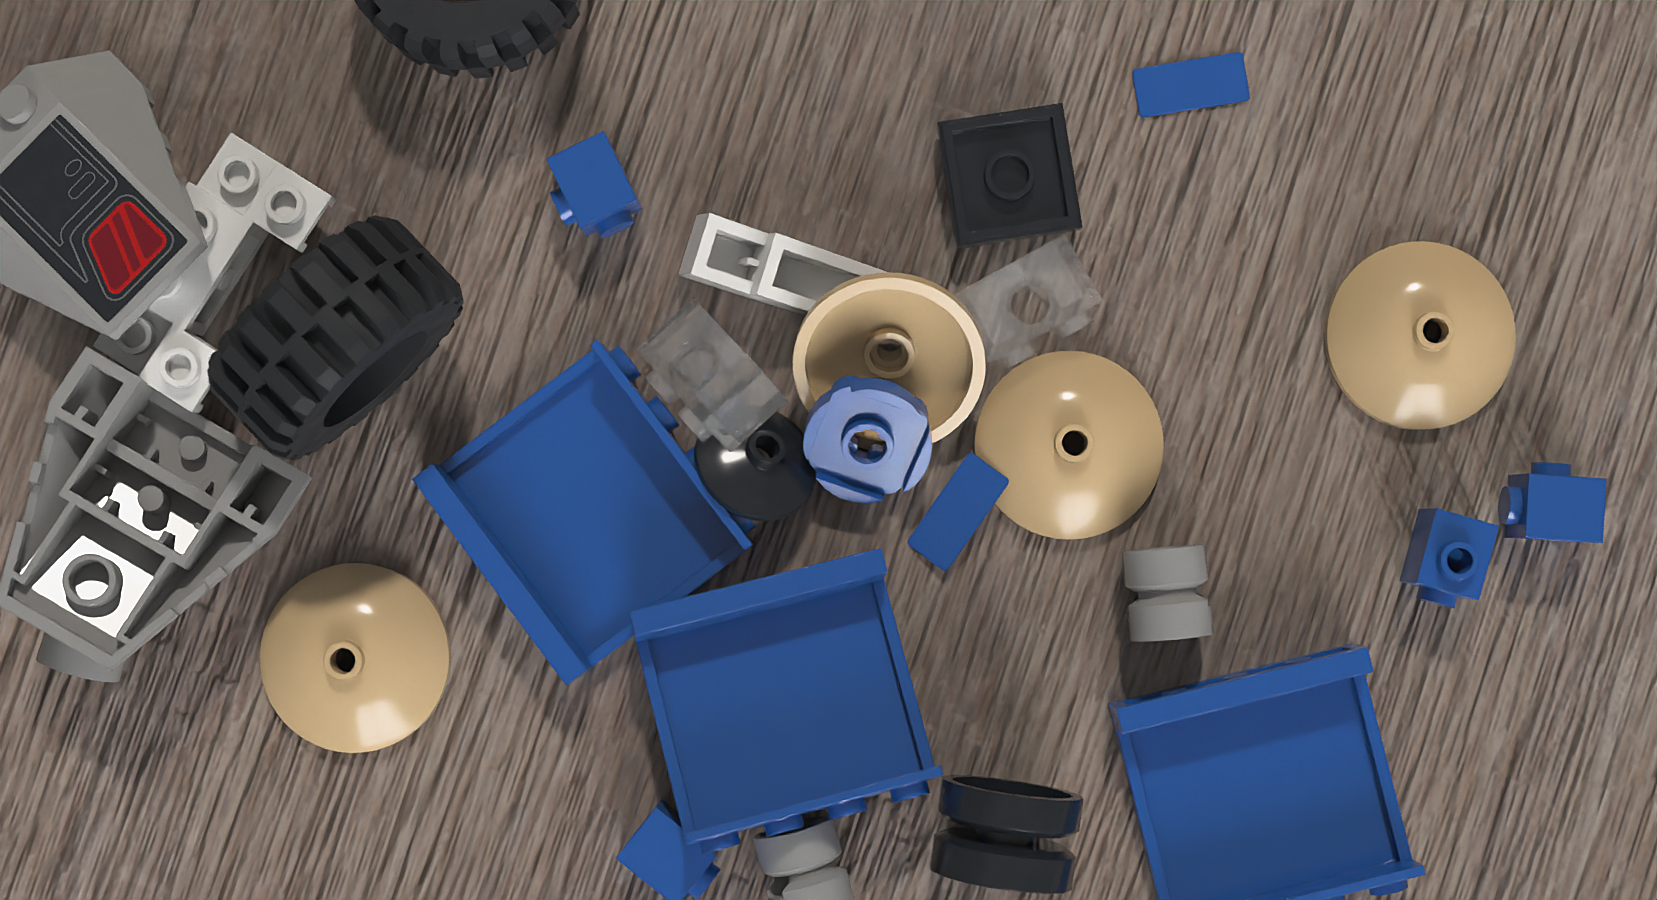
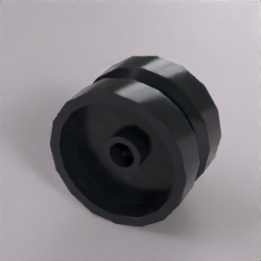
M974 775L942 776L938 803L939 812L946 819L968 827H952L934 834L930 862L931 871L946 878L993 889L1039 894H1058L1071 891L1076 857L1064 845L1042 838H1065L1079 832L1084 799L1081 795L1067 790L1017 780Z

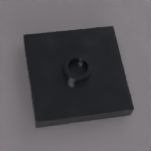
M1063 103L937 122V133L956 249L1081 230L1083 226Z

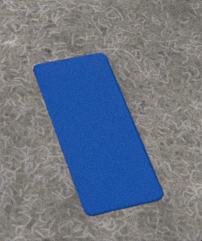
M1240 52L1137 68L1132 72L1139 115L1143 118L1244 102L1250 99L1244 58Z
M969 453L909 537L908 545L941 570H948L1009 484L1008 478L974 453Z

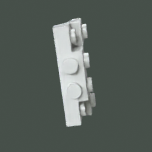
M230 133L197 186L191 182H188L186 185L208 248L117 340L101 333L93 345L138 374V377L146 381L148 385L193 413H200L204 407L201 402L210 389L207 373L209 368L208 361L211 354L217 350L197 335H204L269 233L303 253L307 247V244L304 243L327 206L332 207L337 200L233 133Z

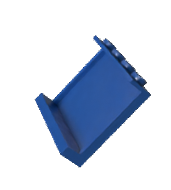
M598 339L590 344L593 350L440 465L432 463L412 478L413 482L565 685L575 681L634 636L629 611L686 597L755 545L747 535L748 532L756 527L753 521L740 517L722 507L703 486L695 466V446L685 452L670 433L679 426V423L657 395L647 402L634 385L633 381L641 376V373L619 344L609 351Z
M881 548L629 611L632 631L686 846L700 842L702 854L741 844L738 832L764 825L766 837L805 827L802 819L803 814L827 808L830 820L868 810L865 798L885 792H890L892 803L929 794L930 790L927 781L934 780L943 775L941 765L935 767L887 593L884 578L888 570Z
M1351 643L1108 703L1157 900H1346L1344 895L1369 889L1370 895L1375 896L1400 892L1408 888L1407 879L1426 875L1424 866L1412 859L1365 676V674L1374 672L1367 646Z

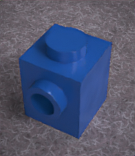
M604 131L546 158L559 185V188L549 193L566 226L577 222L579 228L586 236L597 232L600 238H606L631 226L634 223L631 215L643 210Z
M1531 462V473L1508 475V486L1502 488L1498 502L1499 520L1501 524H1506L1505 538L1603 543L1607 479L1571 476V464Z
M1438 508L1419 509L1399 582L1419 587L1417 599L1449 608H1455L1457 598L1479 601L1499 526Z
M662 799L616 857L619 862L667 900H683L687 893L697 900L721 870L713 863L719 850L702 854L700 842L686 846L678 812Z

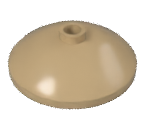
M1427 241L1406 242L1389 246L1372 254L1356 265L1345 276L1335 291L1328 307L1324 328V344L1329 367L1336 382L1348 399L1370 417L1390 426L1410 430H1428L1449 426L1465 420L1483 408L1495 396L1505 381L1512 365L1516 343V328L1512 308L1506 293L1493 274L1469 254L1448 245ZM1427 320L1436 322L1441 329V337L1437 343H1431L1424 337L1423 326Z
M873 273L859 276L836 286L821 297L809 310L798 330L794 345V382L799 397L808 413L819 397L831 390L833 383L841 377L856 376L860 379H883L900 385L912 393L914 397L924 402L928 410L932 443L950 434L968 417L979 399L985 379V347L978 325L971 313L953 294L943 287L910 274ZM885 339H894L901 346L897 350L886 351L879 346V343ZM864 430L853 435L858 439V447L869 450L873 444L883 446L886 442L878 437V432L873 430Z
M1081 351L1046 353L1029 359L1012 369L996 384L986 398L975 429L974 454L1009 480V484L997 499L995 505L1010 520L1026 530L1055 539L1093 537L1112 530L1128 520L1151 494L1157 482L1163 460L1164 442L1161 421L1157 409L1145 388L1120 365L1107 358ZM1069 431L1078 432L1085 441L1083 451L1077 456L1069 455L1062 446V439Z
M368 563L333 565L318 570L296 583L286 592L273 609L265 626L260 647L262 682L269 701L279 717L303 739L328 750L346 753H363L382 749L403 740L416 731L438 706L446 689L451 667L449 634L445 621L434 601L417 583L407 576L390 568ZM342 648L349 649L355 656V666L350 672L342 671L336 664V655Z

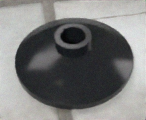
M739 404L726 407L708 419L696 439L694 460L703 486L717 503L740 517L755 521H774L785 518L804 505L816 483V471L810 465L809 459L806 460L803 450V432L787 417L770 408L753 404ZM756 447L765 451L770 458L762 456Z

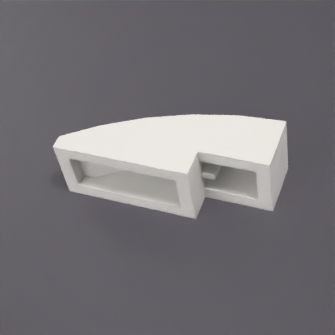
M706 213L696 216L678 275L756 301L807 315L814 304L836 286L859 276L884 273L886 271L779 233H766L715 214Z

